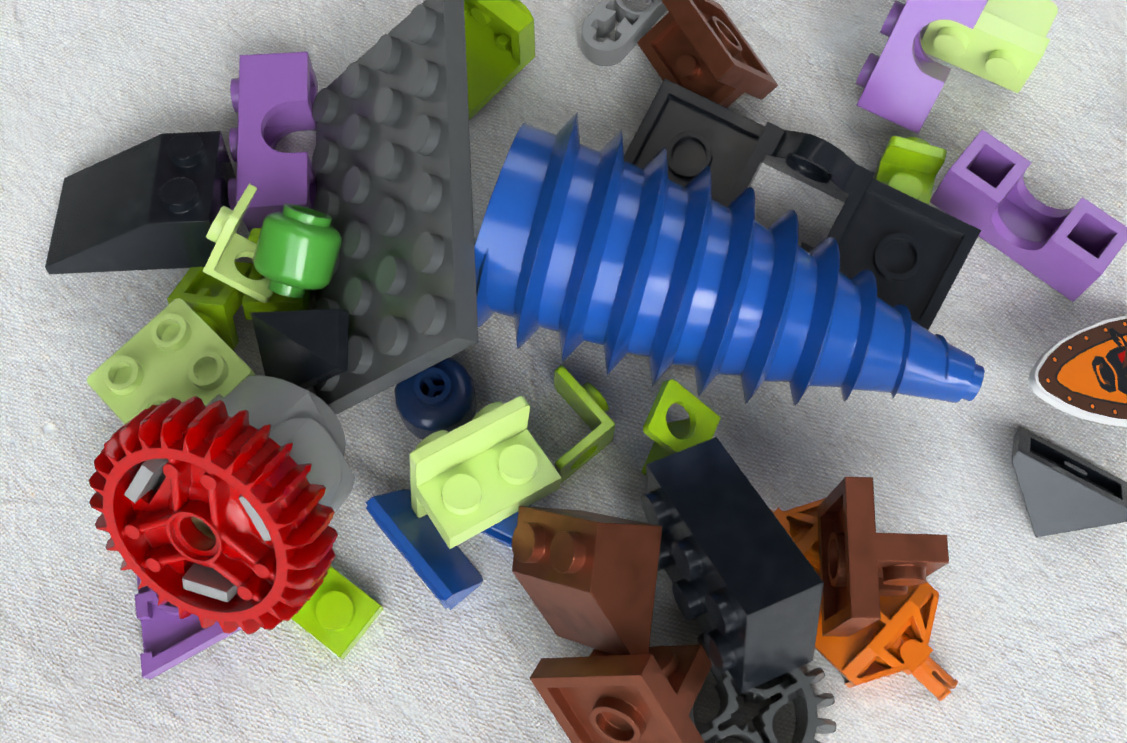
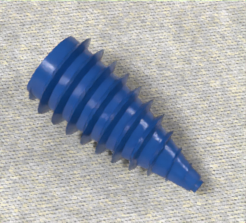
M578 112L556 135L527 123H523L517 132L491 195L474 247L478 327H481L495 312L513 317L517 349H520L540 327L559 332L562 363L583 341L604 345L607 375L627 353L649 357L652 387L672 364L694 367L698 397L718 374L740 375L745 404L748 403L764 381L789 382L793 405L800 401L809 386L838 387L841 389L843 401L848 399L852 390L891 393L892 399L896 394L957 403L961 399L972 401L981 388L985 373L984 367L976 364L973 356L947 343L944 336L940 334L934 335L913 321L906 305L897 304L892 307L877 296L876 278L871 270L864 269L851 279L839 271L840 251L835 238H825L809 252L799 246L798 216L794 210L785 212L768 228L755 220V192L752 187L746 188L725 207L712 199L711 169L709 166H706L685 187L668 179L666 147H663L641 169L624 161L622 129L601 151L580 144Z

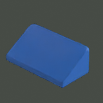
M409 489L373 496L365 502L367 504L365 508L372 519L445 609H453L482 584V575L458 546L451 549L448 548L429 516L425 515L421 518L416 516L411 508V491Z

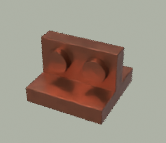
M661 0L669 12L637 42L662 80L665 78L725 108H728L744 93L762 100L778 86L723 7L713 0Z
M844 477L817 507L820 578L824 582L821 599L822 636L849 637L881 619L880 596L908 594L907 586L926 583L927 576L949 563L947 535L876 533L873 477Z
M701 644L649 647V654L611 655L593 649L588 657L541 658L530 676L533 685L571 743H705L689 717V713L712 666V662Z

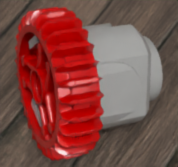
M248 376L227 396L223 397L218 394L206 406L202 399L197 396L183 403L178 399L171 398L159 406L152 405L148 409L141 411L110 437L111 439L104 444V449L101 450V453L95 458L94 466L96 472L90 477L89 484L96 493L91 497L89 503L91 508L102 513L95 523L96 529L110 533L111 538L107 541L106 550L118 551L124 559L120 571L131 569L141 579L138 589L148 586L159 595L158 606L170 602L178 607L179 619H184L194 614L198 616L201 627L205 629L213 626L218 621L223 632L227 634L234 632L238 627H241L246 634H253L260 627L273 630L283 620L289 621L311 599L324 582L323 579L328 574L327 570L336 556L332 547L338 534L334 528L328 525L336 511L349 497L355 482V476L344 458L346 446L344 431L332 409L310 391L288 381L269 376Z

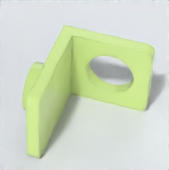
M249 183L234 210L223 205L214 219L206 238L216 244L202 272L262 303H267L273 294V291L268 289L270 279H249L243 276L235 266L237 258L249 257L253 259L257 245L236 233L258 189Z

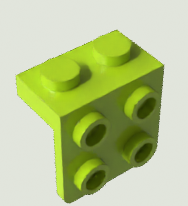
M464 0L469 120L535 58L534 18L529 9L519 0Z

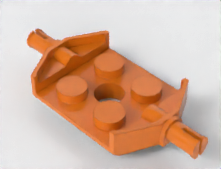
M826 498L786 511H782L778 507L772 513L820 576L817 507ZM928 582L907 586L908 594L880 596L881 619L849 637L822 636L820 606L815 649L848 679L845 682L848 688L904 671L907 675L912 674L940 702L958 684V680L949 675L929 656L933 651L928 645L939 600V592Z

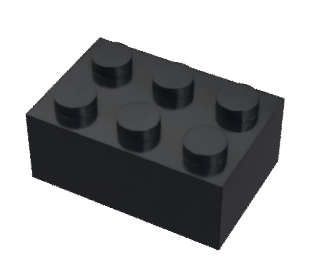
M714 437L646 464L647 493L641 496V503L648 523L662 526L658 571L664 569L671 579L673 595L683 616L687 620L695 618L705 633L704 643L706 650L717 670L721 673L728 670L743 693L813 661L824 582L719 439Z

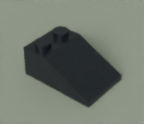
M221 131L163 133L65 177L45 265L49 274L205 267L216 244L207 239L206 235L221 207L224 205L230 208L228 181L230 178H236Z

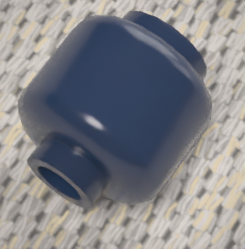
M450 357L396 384L394 390L396 407L402 421L411 433L422 440L440 430L450 432L472 421L476 413L477 402L473 379L463 365Z

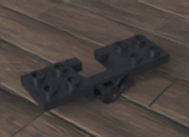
M665 78L624 155V161L643 169L663 147H666L668 179L683 187L694 179L706 166H709L711 169L712 199L725 207L746 188L751 186L762 163L844 202L826 237L835 238L839 245V271L851 279L864 269L871 270L876 278L877 296L892 307L897 304L906 305L910 311L911 319L927 330L932 325L981 232L980 229L874 179V172L857 165L839 148L822 138L808 133L784 130L770 122L763 126ZM804 242L801 244V247L807 252L814 248Z

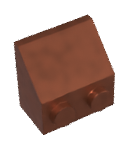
M519 506L517 527L512 536V551L514 554L512 572L554 633L559 637L611 655L649 654L662 526L582 510Z

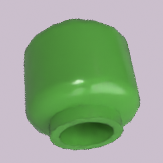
M287 203L284 204L282 212L277 211L265 216L253 256V264L261 275L270 279L269 290L287 297L304 298L306 290H318L329 285L342 243L340 233L330 226L332 222L331 216L311 208Z

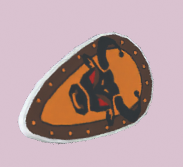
M1127 316L1099 322L1079 330L1052 345L1039 357L1029 373V384L1033 392L1040 399L1055 408L1078 418L1127 427Z

